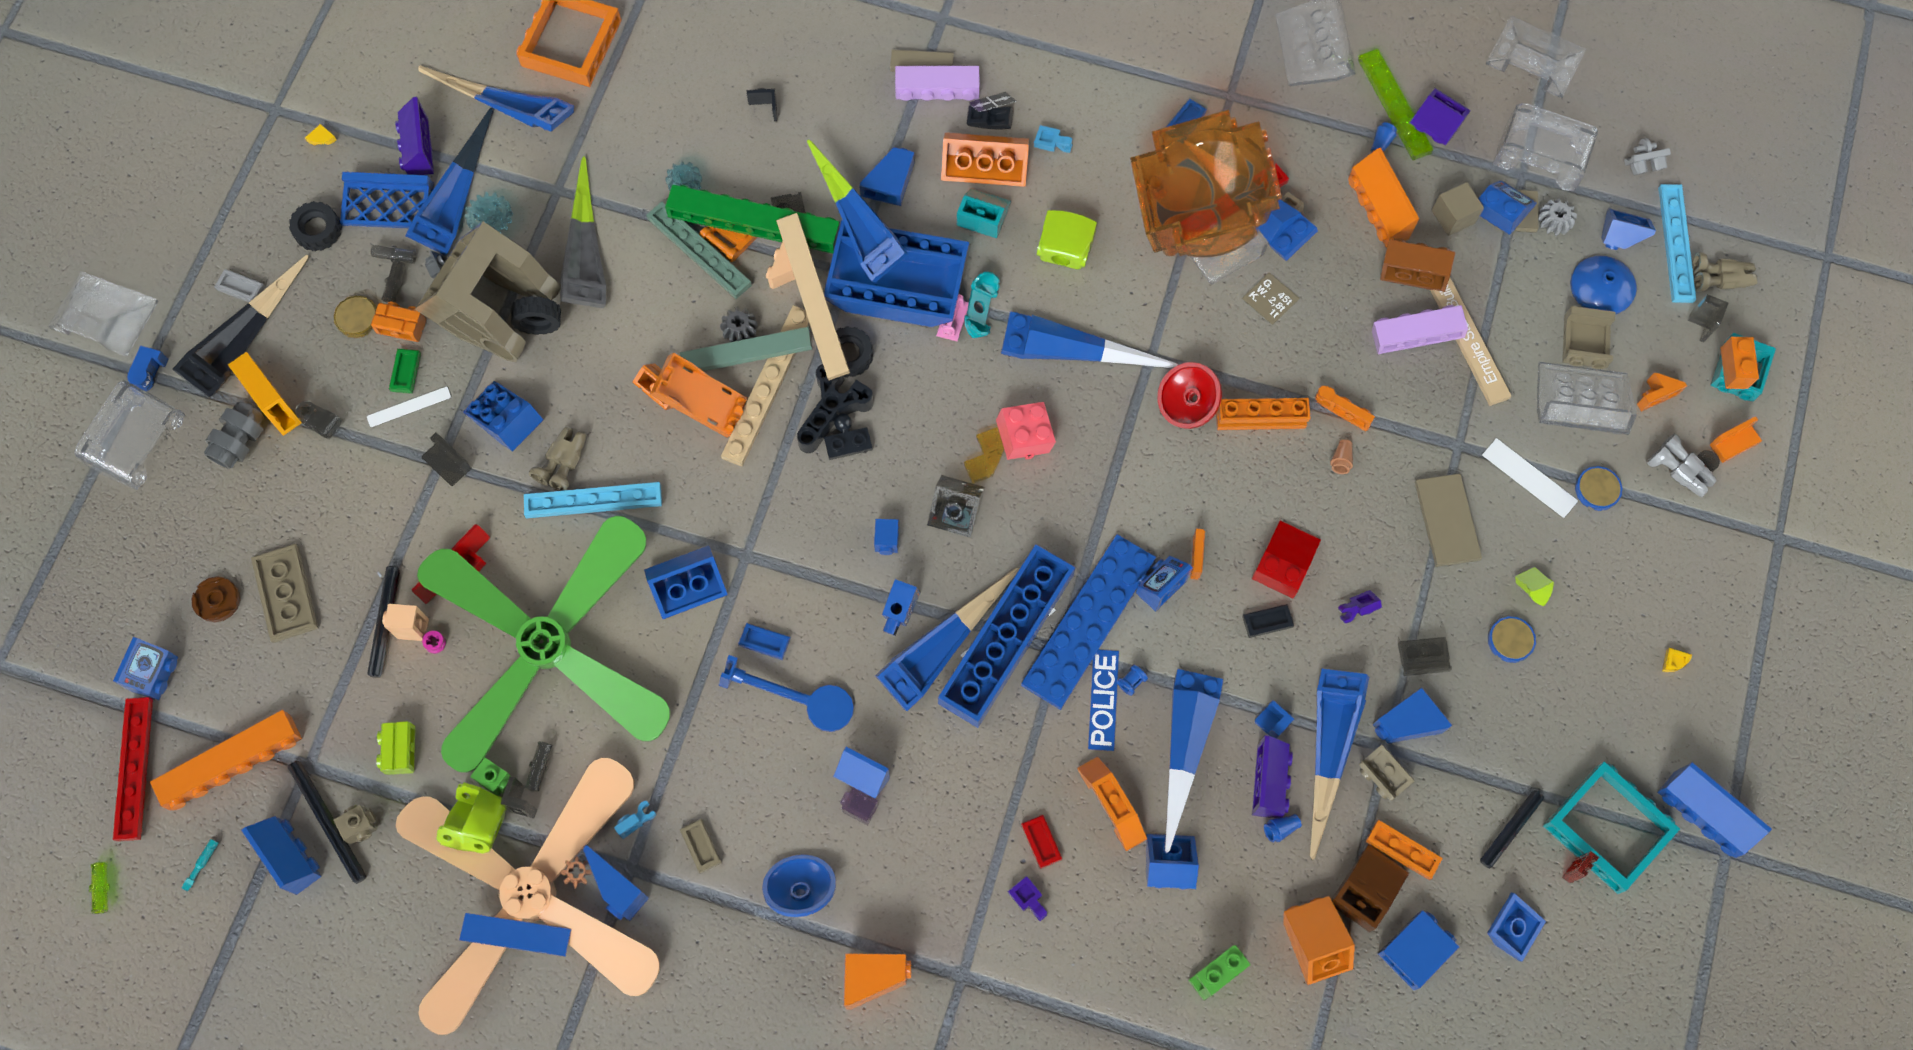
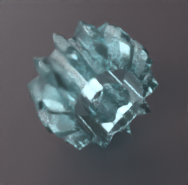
M681 160L679 166L673 163V169H667L665 181L669 191L672 184L677 186L686 185L691 189L700 190L702 175L697 166L693 167L691 162L684 165V162Z

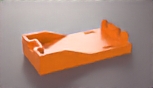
M672 353L667 357L650 393L654 398L725 437L731 436L736 423L743 414V407L747 401V397L713 379L696 365L676 353ZM710 419V421H714V422H716L717 424H716V425H713L712 423L708 422L707 420Z

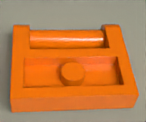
M710 226L704 227L699 233L705 241H709L723 252L731 262L735 261L757 239L755 236ZM714 233H719L730 243H732L735 247L730 248L723 241L717 238L714 235Z

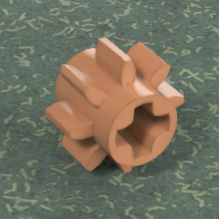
M576 856L575 862L570 863L566 860L567 870L560 871L562 875H567L564 884L572 882L574 883V889L581 882L587 885L585 876L592 875V871L585 870L588 861L582 864L579 862L578 856ZM574 867H579L580 872H583L578 875V878H573V874L569 873L574 871Z

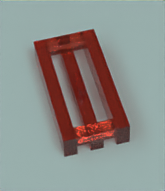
M1590 851L1575 858L1562 878L1569 883H1573L1586 877L1587 871L1594 866L1592 863L1596 862L1599 857Z

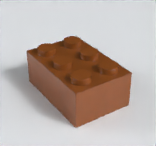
M1389 239L1380 280L1445 292L1455 252L1445 247L1433 248L1424 243L1412 244L1402 239Z

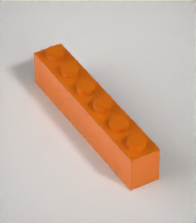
M281 710L150 781V784L161 807L170 811L178 810L184 807L189 800L206 795L209 789L228 783L231 777L250 771L253 765L272 759L275 753L294 747L296 742L301 740L302 737L292 716L286 711Z

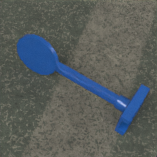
M728 655L725 671L720 676V687L728 689L732 681L740 684L745 683L807 706L809 720L822 731L834 732L841 730L849 723L853 716L854 706L852 698L844 689L838 686H822L809 696L750 675L745 670L736 668L738 658Z

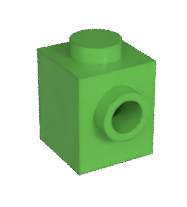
M487 758L482 760L470 776L474 781L496 796H500L501 793L504 794L509 789L513 778Z

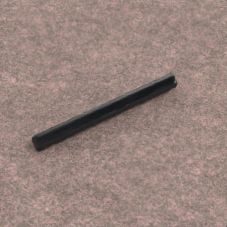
M298 760L289 764L288 770L351 880L356 884L366 879V874L348 843L343 840L334 822V818L304 766Z

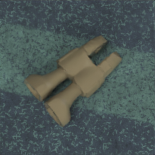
M1697 252L1692 259L1696 291H1706L1710 286H1716L1719 289H1736L1757 284V275L1749 274L1756 270L1754 263L1733 259H1718L1715 264L1708 263V257L1703 252Z
M565 426L545 454L548 460L542 468L532 467L529 471V476L544 486L550 485L554 490H567L569 487V482L567 481L568 472L575 469L578 464L582 448L585 444L586 434L579 431L574 436L572 442H570L573 429ZM561 464L557 474L553 475L556 466Z

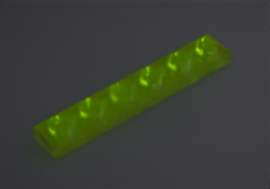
M1379 49L1359 55L1358 61L1393 126L1397 128V133L1412 161L1432 154L1433 148L1425 133L1416 130L1414 125L1410 123L1415 115Z

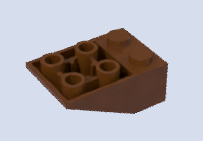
M1368 844L1331 900L1337 910L1370 933L1376 930L1390 909L1409 873Z

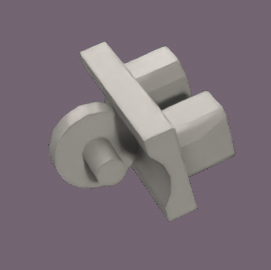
M1648 138L1641 139L1639 146L1634 147V152H1640V154L1624 159L1625 166L1631 165L1633 175L1648 172L1647 161H1651L1652 171L1663 170L1667 168L1666 156L1671 155L1670 148L1652 152L1653 149L1657 148V144L1651 143Z

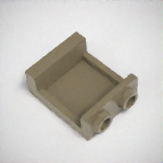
M1571 306L1564 315L1562 363H1569L1572 366H1591L1594 369L1607 368L1613 361V355H1610L1611 324L1615 321V312Z

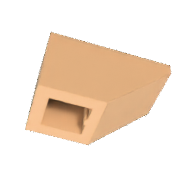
M782 242L780 248L776 249L774 264L769 266L766 274L769 286L773 289L795 280L784 242Z

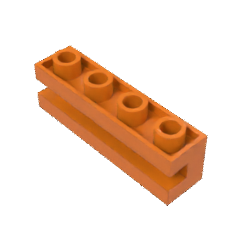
M1309 398L1222 399L1216 413L1217 430L1306 429L1307 422L1310 421Z

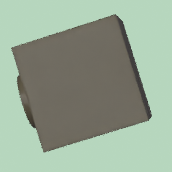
M1466 182L1440 194L1432 212L1449 236L1475 224L1484 207Z

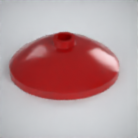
M1187 362L1177 365L1164 376L1160 383L1157 394L1160 412L1169 423L1183 429L1200 427L1209 422L1217 413L1222 400V387L1217 375L1203 364ZM1194 395H1197V397H1198L1197 400H1196L1195 402H1193V401H1192L1193 396H1194Z

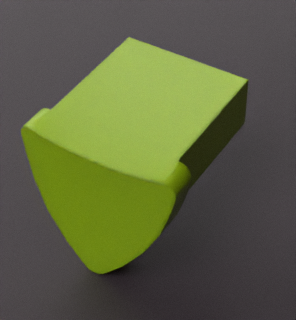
M1536 567L1515 576L1516 584L1535 603L1541 606L1546 605L1554 586V582L1551 579H1548Z

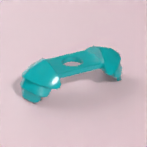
M993 272L979 274L971 284V294L964 322L967 332L972 338H979L990 334L991 327L986 324L990 300L997 297V291L1000 288V279ZM976 301L982 304V313L975 311L974 303Z

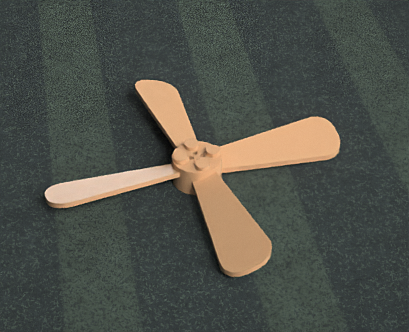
M600 758L588 766L531 867L515 869L492 848L488 853L456 850L440 845V842L436 840L439 826H444L450 811L432 797L416 798L400 812L396 820V829L404 839L500 890L499 898L503 908L495 916L496 918L524 922H535L541 919L548 926L571 929L568 944L623 993L630 996H640L652 987L660 971V962L653 950L556 898L557 891L554 885V880L561 874L560 871L567 867L565 861L567 860L571 863L632 795L634 779L632 774L620 763L610 758ZM472 942L423 998L419 1006V1017L423 1025L438 1035H448L454 1032L463 1022L506 947Z

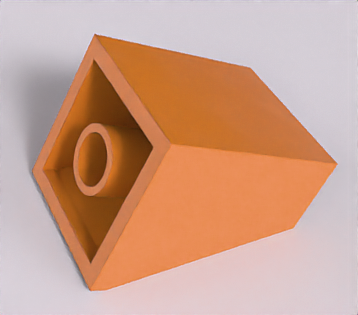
M1329 896L1315 898L1307 904L1292 906L1287 911H1284V927L1307 985L1353 970L1355 944Z
M845 954V1008L854 1009L906 985V978L911 979V961H907L906 954Z

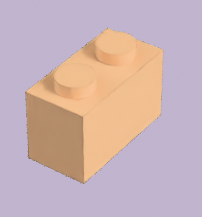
M388 604L387 611L383 614V624L397 639L422 641L427 633L429 618L417 606Z

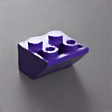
M1435 88L1410 123L1414 125L1416 130L1425 132L1435 142L1446 146L1459 130L1471 110Z

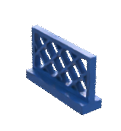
M342 172L344 189L340 224L342 226L409 228L412 223L409 217L421 208L431 191H433L434 183L427 175ZM350 189H359L363 193L354 201L349 198ZM374 190H380L384 195L376 202H373L368 195ZM396 191H402L405 196L395 204L390 196ZM417 192H424V199L416 205L411 197ZM367 198L372 205L362 212L356 205ZM388 199L393 206L383 213L378 206ZM409 199L414 207L404 214L399 207ZM355 207L360 215L354 220H347V213ZM376 208L381 216L375 221H370L366 216ZM397 209L403 216L398 221L391 222L387 217Z

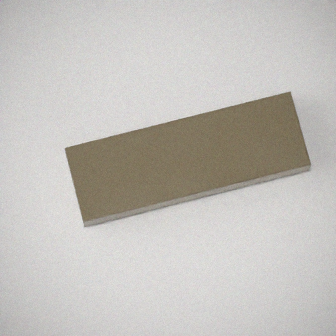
M892 50L890 71L895 72V66H953L954 53Z

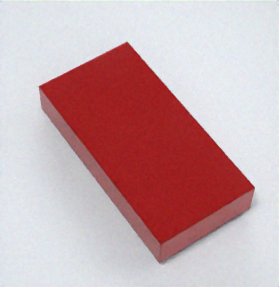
M1044 815L1021 824L1040 869L1062 860Z

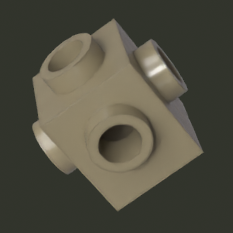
M361 805L347 808L343 815L334 819L343 840L349 844L365 841L372 836L371 833L377 830L374 824L377 819L371 809L367 810Z

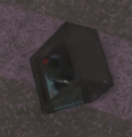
M941 475L935 487L927 526L971 537L985 487Z

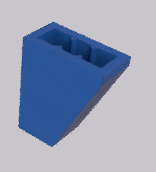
M894 147L860 182V196L901 206L915 164L914 152L906 148L899 149Z
M1421 688L1379 718L1373 726L1377 736L1389 744L1442 734L1452 724Z

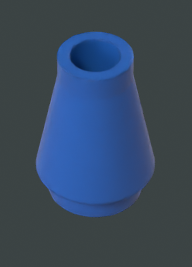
M1386 122L1378 126L1371 152L1378 148H1381L1384 152L1397 136V128Z
M1296 814L1271 819L1264 825V832L1269 841L1280 842L1296 829L1301 828V820Z

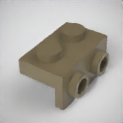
M1383 744L1359 763L1362 775L1368 781L1372 779L1378 786L1376 790L1384 799L1389 798L1392 801L1416 781Z

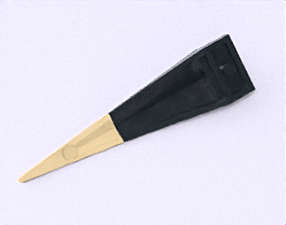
M305 255L247 305L189 350L172 370L208 398H211L232 373L228 364L246 352L307 261L308 255Z

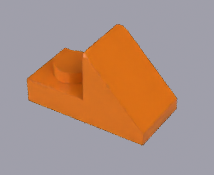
M1653 373L1647 380L1651 389L1642 394L1643 398L1637 403V406L1642 412L1679 395L1687 385L1683 381L1659 373Z

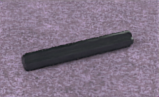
M1537 790L1530 793L1480 859L1481 864L1489 869L1494 866L1544 800L1542 793Z

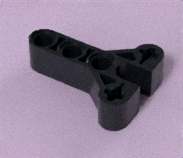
M823 364L819 365L816 369V379L818 386L821 388V400L797 433L800 450L804 453L814 452L834 426V420L838 415H847L857 411H870L873 407L872 390L865 384L855 380L847 392L839 393L837 390L844 382V375L828 380ZM830 403L838 404L834 408H830L827 406ZM818 420L825 421L823 425L815 424V422ZM807 437L813 439L809 443L803 442V439Z

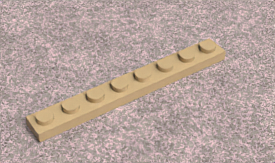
M793 305L780 332L809 327L810 323L806 310ZM796 353L767 359L746 402L743 414L736 423L721 455L723 460L743 467Z

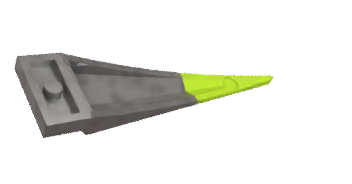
M582 157L560 279V301L604 308L606 305V282L593 219L586 158Z

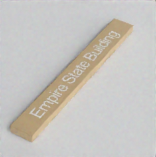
M1449 278L1445 292L1430 291L1439 309L1447 305H1462L1468 331L1465 338L1456 339V342L1489 406L1511 398V394L1451 278Z

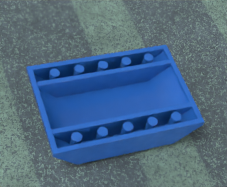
M841 220L824 290L826 301L848 313L928 327L953 321L969 242L889 228L899 239L898 241L908 256L874 283L860 265L845 224Z

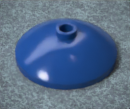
M1593 256L1583 260L1573 271L1570 280L1572 294L1583 308L1613 311L1615 315L1623 312L1631 305L1637 292L1636 280L1630 269L1621 261L1608 256Z
M794 855L780 860L769 869L763 880V896L768 906L775 912L789 917H803L816 913L830 902L835 893L836 880L832 868L824 860L811 855Z

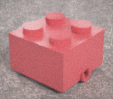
M1044 402L1002 408L996 418L1007 460L1022 457L1031 459L1034 455L1050 453L1056 443Z

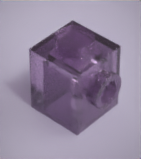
M854 787L850 793L846 791L840 802L843 805L841 809L844 814L867 826L879 806L877 799Z

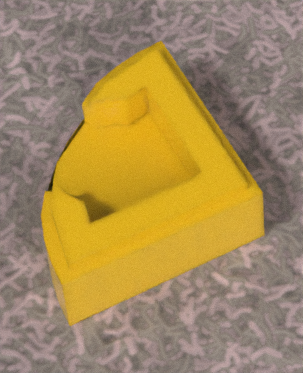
M321 124L305 137L306 141L312 145H329L336 141L335 136Z
M1668 648L1662 671L1675 672L1682 669L1690 662L1692 654Z

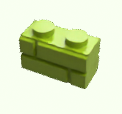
M408 721L382 723L381 731L377 733L378 745H381V754H378L376 757L377 767L386 775L414 773L415 725Z

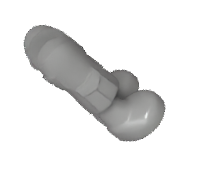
M1675 433L1646 462L1650 467H1656L1661 464L1669 467L1672 470L1670 476L1700 497H1703L1708 492L1706 486L1712 487L1717 481L1712 471L1704 466L1705 464L1693 452L1689 454L1681 445L1679 436ZM1671 453L1676 455L1681 461L1678 462Z

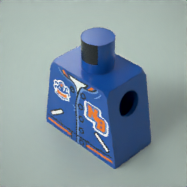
M897 579L894 580L882 613L883 617L887 619L883 632L896 636L900 624L907 626L920 595L917 587ZM902 608L900 614H894L895 609Z

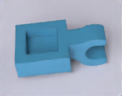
M1040 125L1034 141V147L1052 152L1058 147L1061 151L1070 153L1073 146L1071 144L1073 138L1060 136V130Z
M643 801L639 804L637 814L634 813L631 816L627 814L618 820V825L614 828L622 839L642 827L644 822L655 818L657 814L654 811L644 814V809L650 805L648 801Z

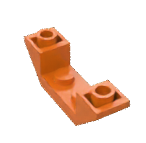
M1098 756L1078 767L1077 770L1088 789H1093L1114 824V832L1125 851L1127 852L1146 841L1147 837L1137 813L1113 773Z

